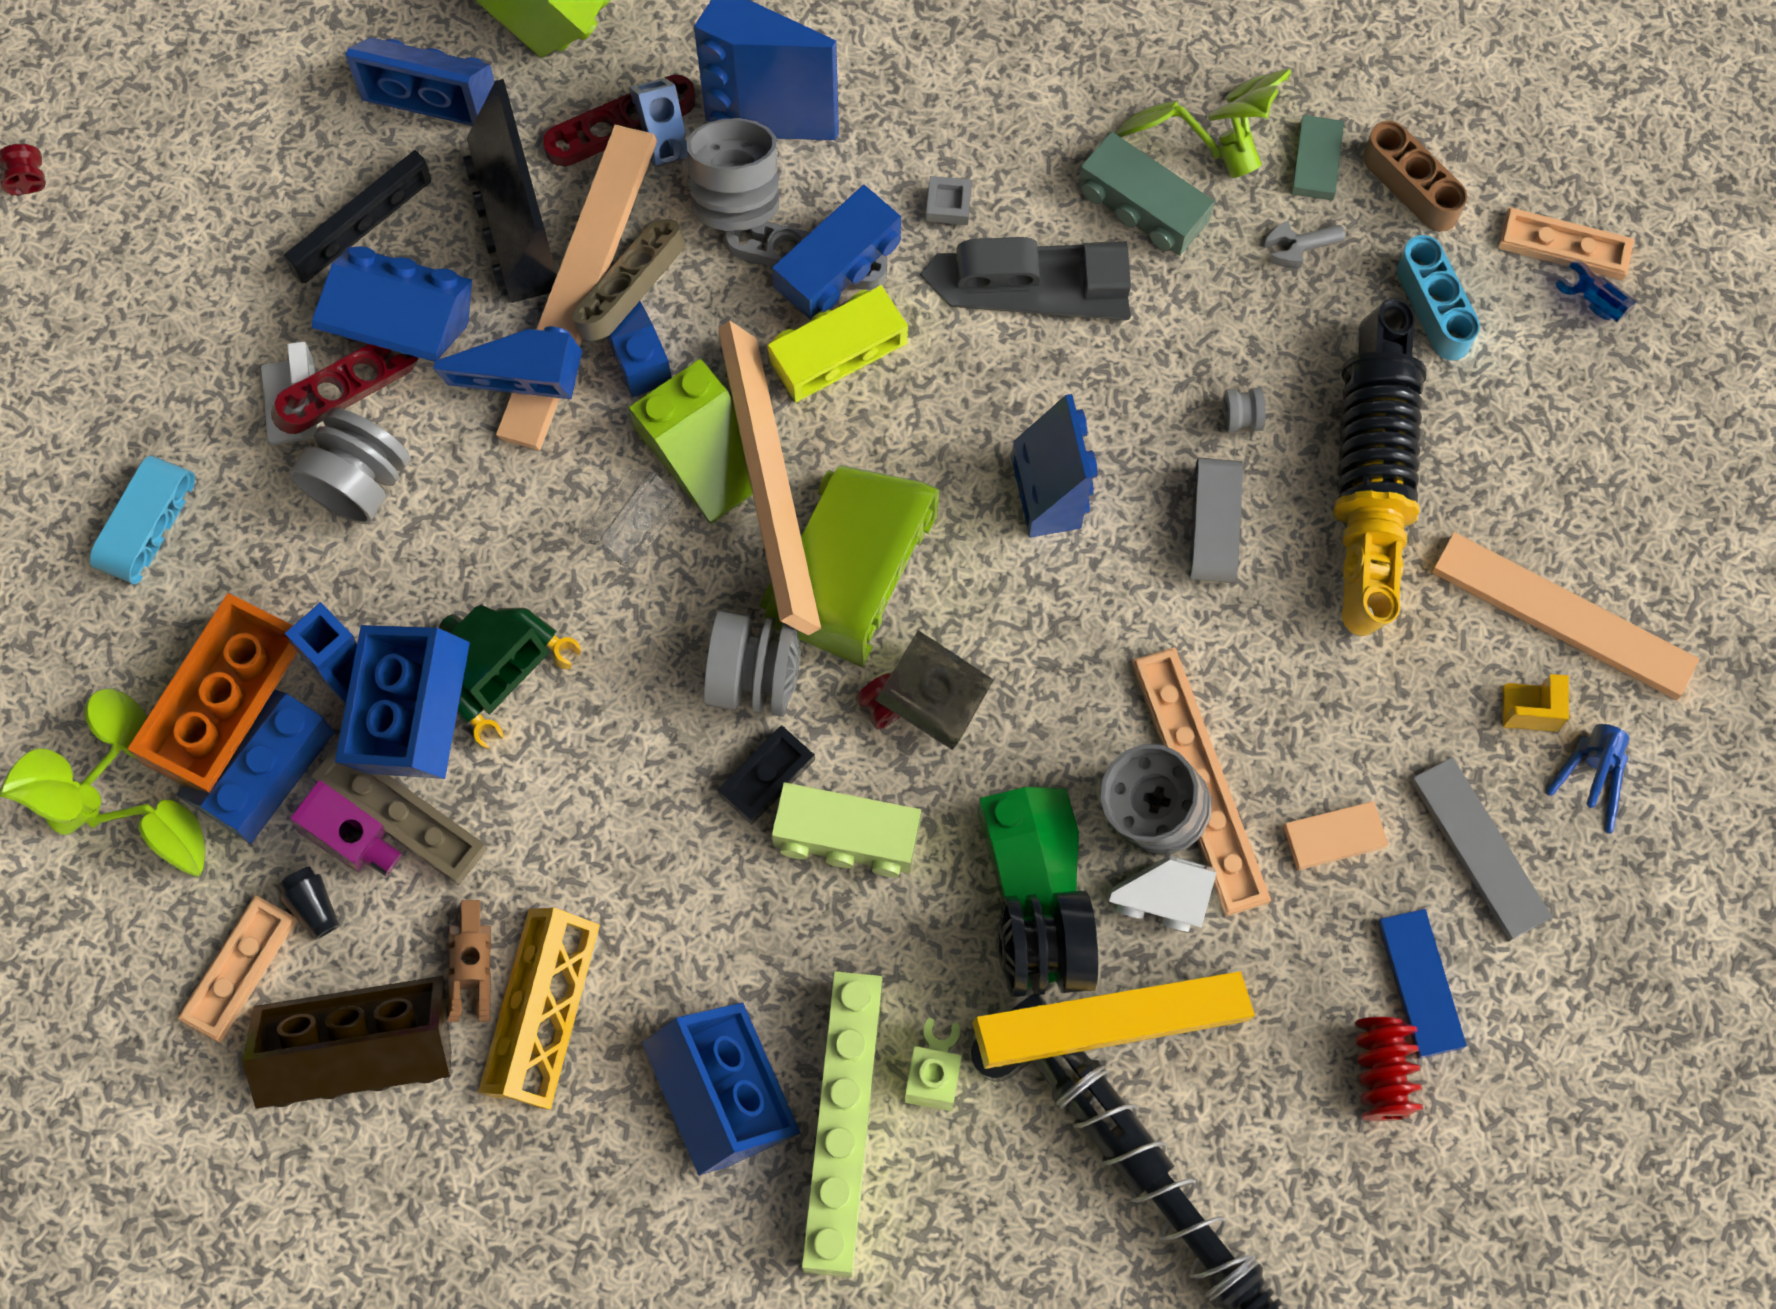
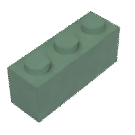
M1112 131L1081 166L1078 187L1081 188L1083 195L1092 203H1103L1109 207L1124 225L1128 227L1136 226L1147 233L1151 241L1161 250H1172L1181 256L1210 221L1215 203L1213 199Z

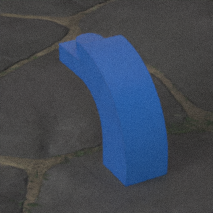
M320 602L293 625L285 635L310 668L346 706L357 643L350 631Z

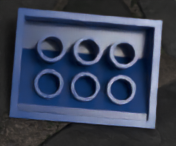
M711 0L694 25L705 120L708 123L720 119L733 118L757 121L768 127L776 136V139L836 140L839 135L837 41L751 0Z

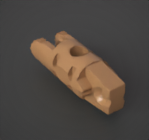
M461 900L460 926H449L447 1022H459V1017L462 1015L460 989L478 988V999L476 1000L478 1022H491V926H480V900ZM466 956H473L478 962L474 965H467L463 963L462 959Z

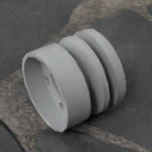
M741 118L716 120L706 123L692 132L687 139L688 173L691 177V209L697 220L710 228L724 231L748 230L761 226L771 220L779 210L778 174L776 173L778 171L776 136L773 132L757 121Z
M331 408L323 420L325 426H319L314 434L317 444L322 449L305 447L289 472V476L305 494L322 506L354 522L370 524L387 497L384 490L377 483L385 486H394L399 478L397 471H403L411 457L398 440L373 422L353 412L341 408Z
M719 611L714 621L707 657L704 688L706 706L736 710L741 702L744 691H751L754 713H762L767 694H772V715L784 717L791 696L795 692L799 673L801 648L798 641V630L783 623L780 639H775V619L767 617L762 626L760 636H752V624L749 614Z
M1141 744L1125 750L1110 763L1102 779L1100 801L1106 818L1133 845L1151 854H1173L1189 848L1203 835L1211 819L1212 798L1205 780L1179 752L1164 745ZM1165 796L1170 801L1168 807H1160L1157 812L1152 807L1154 801H1162Z

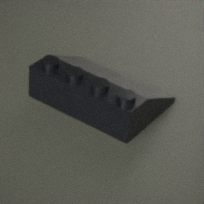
M500 79L494 82L467 136L471 155L463 156L469 181L478 180L480 191L472 192L479 218L487 216L490 227L483 228L482 232L488 253L497 252L499 264L492 265L498 291L507 289L510 302L514 303L549 294L557 273L504 79Z

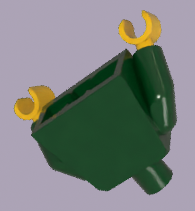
M479 605L474 607L464 619L451 614L445 617L439 625V629L470 642L457 715L465 724L471 723L474 727L473 732L476 742L485 749L490 748L481 740L482 731L490 727L495 728L502 739L503 731L498 723L490 719L485 720L480 713L484 710L490 715L550 653L545 646L554 651V663L561 669H571L572 665L559 654L561 650L569 648L579 656L581 653L580 645L576 639L571 637L559 639L555 636L557 631L532 611L523 607L493 610Z

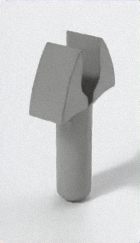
M1286 221L1270 233L1264 248L1275 246L1278 243L1291 246L1287 251L1272 253L1269 262L1283 267L1301 268L1304 261L1301 255L1304 251L1344 241L1345 230L1341 225H1336L1304 234H1297L1291 230L1289 221Z

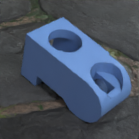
M666 78L630 86V94L633 104L636 105L642 131L654 134L657 139V144L650 159L653 166L687 158V144L684 135L686 132L675 84Z

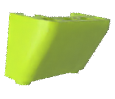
M840 465L835 472L828 470L824 475L818 494L822 497L801 536L821 629L811 635L798 631V639L864 667L873 648L867 642L871 641L875 630H879L882 624V614L916 545L920 546L924 532L929 534L938 516L939 489L921 481ZM770 583L763 595L760 607L766 610L765 620L767 617L774 618L775 629L781 631L783 622L779 620L772 583Z

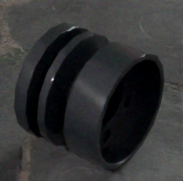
M1087 891L1053 893L1049 906V915H1043L1042 907L1036 894L1026 895L1024 917L1017 895L1002 897L1001 916L997 927V944L1000 967L1006 978L1010 996L1019 997L1026 995L1028 974L1034 995H1045L1049 972H1054L1055 980L1061 993L1095 991L1098 982V943L1094 911Z

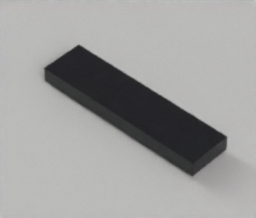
M416 150L412 151L285 253L283 256L292 275L302 284H306L337 259L346 249L353 246L431 183L432 178L425 158Z

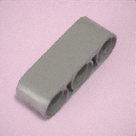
M1198 457L1194 472V479H1197L1196 489L1193 488L1192 520H1195L1194 529H1191L1189 561H1193L1192 570H1189V579L1235 583L1239 562L1243 462Z

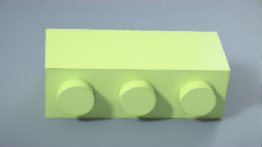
M784 782L772 832L773 846L781 848L780 853L790 858L807 859L808 854L826 857V863L835 867L853 868L854 863L872 866V872L875 874L895 878L899 877L900 872L910 874L922 809Z

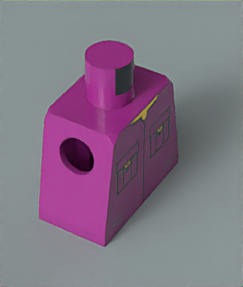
M321 780L316 783L290 818L299 834L356 872H359L366 863L386 877L394 869L402 856L401 852L383 841L386 832L380 822ZM358 831L362 834L360 840L355 843H348L344 840L350 832Z

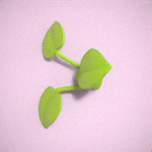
M1291 68L1257 76L1245 81L1225 96L1227 104L1218 107L1208 114L1209 121L1231 118L1233 128L1219 136L1221 141L1219 145L1216 144L1183 106H1179L1177 100L1157 104L1139 111L1127 119L1115 134L1123 137L1154 127L1170 117H1181L1211 149L1214 159L1222 156L1230 178L1241 177L1253 172L1262 165L1253 142L1254 138L1250 131L1248 117H1269L1271 104L1279 92L1277 86L1283 81H1288L1292 74Z
M115 688L98 690L86 701L84 715L90 730L99 740L112 745L109 752L82 782L73 781L72 768L64 757L49 749L39 748L29 751L15 762L1 785L0 797L13 800L45 818L48 825L62 835L72 834L85 823L91 828H95L103 822L134 815H144L139 820L138 830L145 843L158 856L194 877L200 876L203 871L205 862L203 832L198 819L182 804L165 799L157 803L154 809L148 804H143L103 814L98 813L102 800L99 792L91 784L116 758L120 749L127 755L136 758L127 748L147 719L145 712L134 699L121 691H116Z

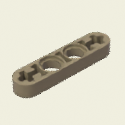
M663 219L650 224L575 308L572 318L582 339L596 341L609 336L683 251L685 239L677 221Z

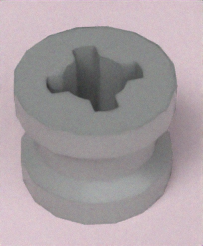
M1251 388L1245 393H1239L1236 389H1225L1223 394V415L1226 432H1237L1242 427H1249L1252 431H1263L1266 412L1262 388Z

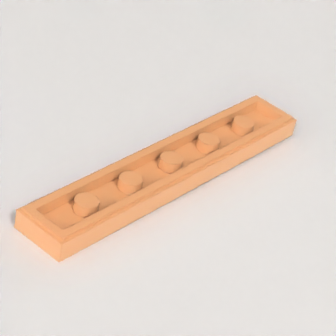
M1456 532L1452 534L1432 571L1433 574L1675 700L1682 696L1700 658Z
M1173 647L1132 660V668L1161 745L1179 752L1205 780L1212 798L1211 819L1197 842L1206 866L1215 868L1217 872L1213 885L1225 917L1269 904L1271 898L1176 648Z

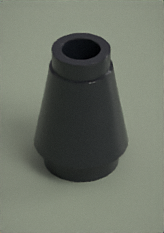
M310 866L291 874L277 885L282 894L279 900L306 930L312 934L315 940L322 938L340 926L321 874L315 875Z

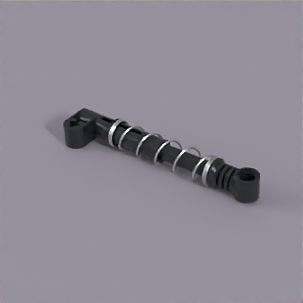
M1032 994L1010 1011L1047 1005L1041 995ZM975 1039L971 1048V1060L978 1073L987 1080L993 1082L1005 1081L1013 1077L1029 1063H1033L1053 1089L1052 1099L1056 1102V1105H1059V1109L1068 1108L1075 1117L1073 1127H1083L1104 1154L1102 1164L1112 1165L1133 1191L1131 1202L1139 1203L1151 1198L1166 1217L1167 1222L1161 1230L1160 1239L1168 1241L1181 1236L1197 1258L1190 1269V1278L1199 1279L1209 1275L1212 1276L1210 1288L1205 1293V1297H1209L1208 1301H1211L1214 1307L1224 1309H1279L1283 1302L1279 1298L1274 1301L1272 1300L1271 1296L1274 1294V1291L1271 1287L1266 1291L1262 1287L1266 1281L1263 1278V1267L1258 1263L1259 1260H1255V1256L1249 1254L1237 1257L1236 1259L1218 1237L1225 1226V1218L1218 1216L1204 1220L1189 1201L1195 1189L1196 1180L1184 1179L1174 1182L1168 1172L1175 1165L1165 1154L1166 1143L1162 1141L1156 1142L1136 1117L1137 1106L1133 1104L1126 1105L1108 1082V1070L1105 1069V1066H1102L1103 1064L1099 1060L1090 1059L1085 1051L1062 1055L1080 1078V1081L1076 1084L1065 1073L1054 1057L985 1069L978 1042ZM1090 1091L1093 1095L1087 1101L1083 1095ZM1095 1099H1097L1106 1112L1098 1115L1091 1106ZM1110 1116L1117 1126L1110 1130L1102 1120L1103 1118ZM1192 1183L1186 1195L1178 1187ZM1143 1192L1147 1193V1195L1135 1199V1197H1138ZM1216 1221H1222L1216 1232L1208 1225ZM1170 1224L1177 1231L1175 1234L1164 1236ZM1201 1262L1207 1271L1194 1275L1196 1267Z

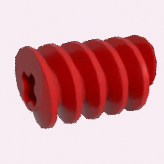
M1366 1017L1356 1020L1355 1025L1367 1031L1357 1036L1356 1044L1361 1048L1369 1050L1357 1057V1063L1362 1067L1371 1069L1360 1074L1358 1077L1359 1083L1372 1088L1360 1095V1102L1363 1105L1374 1108L1363 1113L1361 1119L1366 1121L1403 1120L1409 1118L1410 1114L1423 1110V1104L1411 1101L1408 1095L1422 1090L1421 1084L1407 1081V1075L1421 1070L1420 1065L1406 1061V1056L1418 1052L1419 1046L1404 1042V1037L1418 1032V1028L1403 1023L1402 1019L1395 1017Z

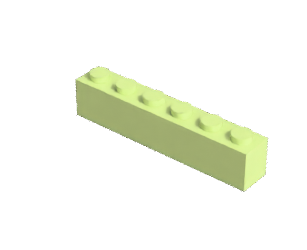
M834 971L802 1263L804 1273L853 1278L883 976Z

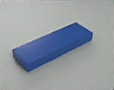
M1426 909L1381 918L1378 921V926L1407 1024L1418 1028V1032L1411 1034L1413 1044L1419 1046V1051L1416 1052L1417 1058H1426L1466 1048L1465 1037Z

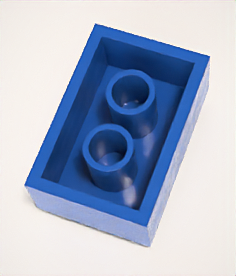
M361 625L335 763L367 774L445 779L470 642L442 629L433 627Z

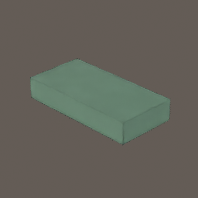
M1302 115L1292 195L1326 200L1334 199L1344 121Z

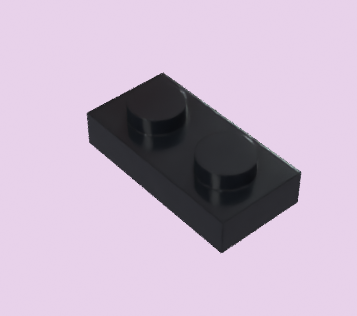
M781 725L718 788V795L752 825L781 796L783 783L792 784L815 761V754Z

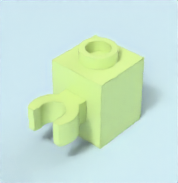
M928 1018L924 1025L923 1037L929 1048L914 1046L905 1103L952 1111L962 1055L949 1053V1050L953 1049L958 1043L960 1026L959 1023H953L951 1035L947 1039L940 1040L932 1032L934 1019Z

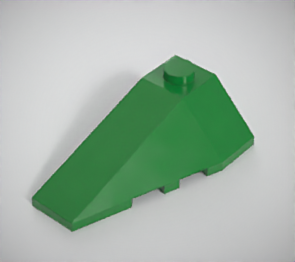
M1022 787L979 798L977 812L1001 899L1005 896L1017 895L1024 917L1026 895L1036 894L1040 901L1043 915H1049V906L1053 893L1070 892L1077 889L1079 830L1067 789ZM1049 972L1047 984L1056 982L1054 972ZM1028 974L1027 989L1032 988V987H1031V983H1030L1029 974Z

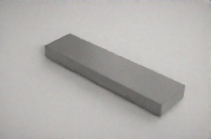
M1452 757L1413 777L1410 782L1508 941L1510 942L1549 921L1552 918L1551 913L1454 758Z

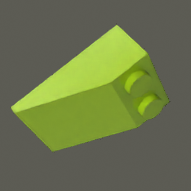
M701 358L629 406L633 428L710 524L753 495L733 399Z

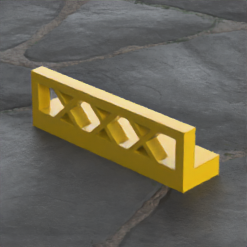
M555 907L528 910L479 1086V1094L493 1098L512 1099L537 1108L551 1110L600 927L599 924ZM566 925L582 931L577 951L569 956L562 943ZM562 971L568 986L565 996L555 1002L549 987L552 976ZM550 1017L555 1028L553 1042L542 1048L537 1031L540 1022ZM535 1064L538 1065L543 1076L538 1095L522 1090L526 1072Z

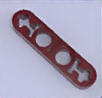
M674 74L665 77L675 84L676 91L679 94H683L684 99L679 101L682 116L692 111L696 102L693 83L683 75ZM628 93L550 128L544 135L543 140L546 156L549 161L557 166L566 167L605 151L611 133L604 137L592 135L590 129L596 123L606 122L613 128L614 125L642 131L640 120H634L628 116L630 109L636 106L633 104L631 94ZM580 130L583 131L585 144H582L580 137L578 138L577 132ZM564 140L566 144H569L570 149L563 152L560 147H557L556 142Z
M368 344L279 393L271 410V419L274 425L285 433L298 434L322 422L331 408L345 409L409 374L414 369L419 357L407 354L406 358H404L402 355H397L390 359L386 366L384 360L388 359L392 350ZM360 363L371 366L376 373V378L370 381L358 378L353 371V366ZM322 383H331L339 388L341 397L336 400L325 399L319 394L317 386ZM306 398L310 402L303 408L300 417L295 413L287 415L284 412L287 405L291 409H296L305 403Z

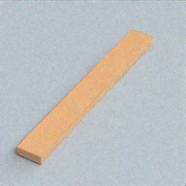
M614 125L536 330L544 331V328L547 326L565 329L580 347L582 338L577 331L572 314L575 308L610 268L657 144L654 134ZM512 393L496 436L500 440L540 451L560 398Z
M728 321L718 328V334L779 620L804 634L811 635L821 629L757 338L733 322Z

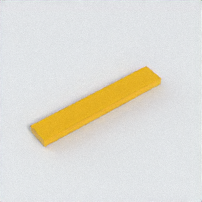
M1238 971L978 1016L972 1024L983 1065L987 1069L1248 1022L1255 1017V1013L1242 973Z

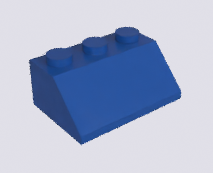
M369 37L349 47L345 54L362 101L473 126L495 82L490 64H486L477 58L467 57L464 59L447 55L434 48L421 49L407 46L395 39L381 40Z
M350 246L330 267L312 318V328L435 362L467 328L472 279L458 276L456 272L449 269H432L417 265L415 261L409 258H392L377 254L368 247Z
M274 689L210 793L182 786L176 795L241 839L252 844L335 732L323 716L287 693Z
M743 1002L677 1017L642 1041V1045L698 1176L732 1166L801 1133Z

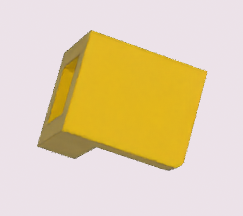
M1550 674L1541 686L1506 683L1504 685V728L1558 732L1569 720V675Z

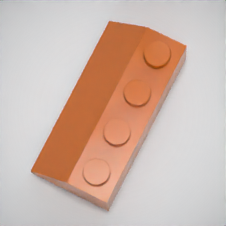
M227 593L127 750L144 766L183 786L210 793L297 654V651L285 635L293 625Z

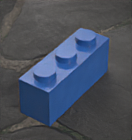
M863 184L772 267L774 288L810 320L821 310L823 312L830 310L837 303L841 292L851 283L857 284L863 280L870 271L871 264L881 255L888 256L899 245L901 241V215Z

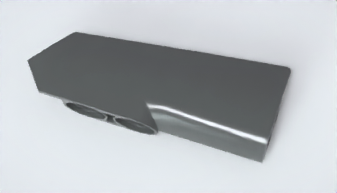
M1028 237L969 239L958 244L956 253H937L921 273V276L950 307L1114 320H1129L1131 318L1128 300L1131 279L1126 241L1083 243V245L1038 246L1036 240Z

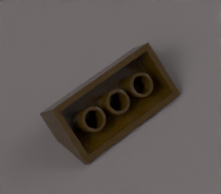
M444 976L254 1006L242 1063L255 1109L270 1106L285 1107L295 1102L319 1098L334 1099L344 1094L368 1090L383 1091L392 1086L417 1082L425 1084L450 1077L452 1048L449 1022H447Z

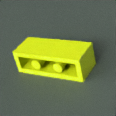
M880 285L870 291L862 290L857 292L846 304L834 310L830 309L826 312H819L809 323L796 330L788 329L778 334L768 344L769 361L796 403L908 343V324L883 286Z

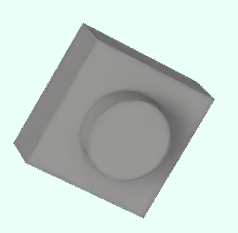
M930 176L926 222L968 225L972 180Z

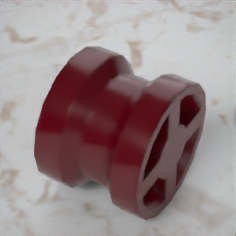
M28 144L8 145L0 150V169L4 171L1 174L0 180L1 187L5 192L20 196L44 189L46 185L45 174L39 169L42 165L40 150Z
M886 673L877 677L863 687L855 697L860 707L867 708L871 713L870 720L876 729L887 727L904 716L913 706V701L906 694H901L898 690V680L893 673Z

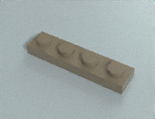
M337 743L310 776L313 781L317 783L321 780L383 825L386 834L459 886L487 851L486 845L389 775L367 774L335 763Z

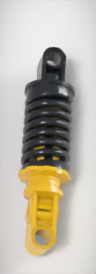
M1398 298L1385 300L1361 321L1359 325L1358 355L1344 362L1341 373L1345 387L1343 389L1341 448L1339 449L1340 463L1338 465V476L1340 479L1337 481L1339 497L1335 501L1333 515L1337 520L1347 524V528L1343 531L1342 540L1343 545L1346 547V557L1343 566L1344 597L1342 620L1346 628L1358 636L1372 634L1395 620L1399 615L1400 581L1403 573L1402 550L1407 545V533L1404 531V526L1415 523L1420 513L1417 493L1419 483L1417 472L1420 460L1417 457L1420 455V444L1418 441L1421 439V429L1419 426L1422 422L1420 410L1422 409L1423 399L1419 394H1422L1427 369L1424 363L1412 357L1415 324L1414 312L1405 301ZM1368 606L1372 609L1374 615L1369 611Z

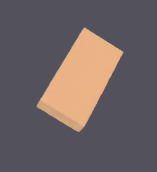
M1374 801L1288 822L1283 827L1297 871L1385 849L1389 845Z

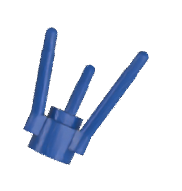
M1610 724L1595 725L1590 737H1580L1575 751L1554 777V780L1546 789V793L1550 796L1554 795L1583 756H1587V764L1597 770L1586 802L1589 808H1594L1607 772L1613 770L1604 828L1606 833L1611 834L1614 831L1623 772L1629 758L1625 754L1630 740L1629 735L1624 730Z

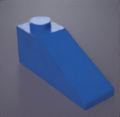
M639 301L619 326L606 337L632 398L652 391L672 378L669 360L641 301Z
M547 326L544 328V331L526 329L436 360L433 369L449 386L572 399L582 349L567 330Z

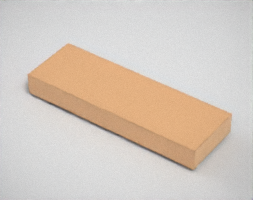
M1509 207L1505 215L1498 249L1624 280L1628 271L1634 238Z
M255 895L177 1019L221 1043L298 919Z

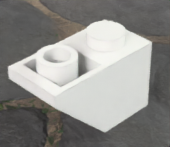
M1169 855L1113 886L1109 895V902L1117 904L1116 911L1121 914L1143 919L1145 912L1163 917L1161 924L1173 929L1189 932L1191 925L1202 928L1217 872L1213 867Z

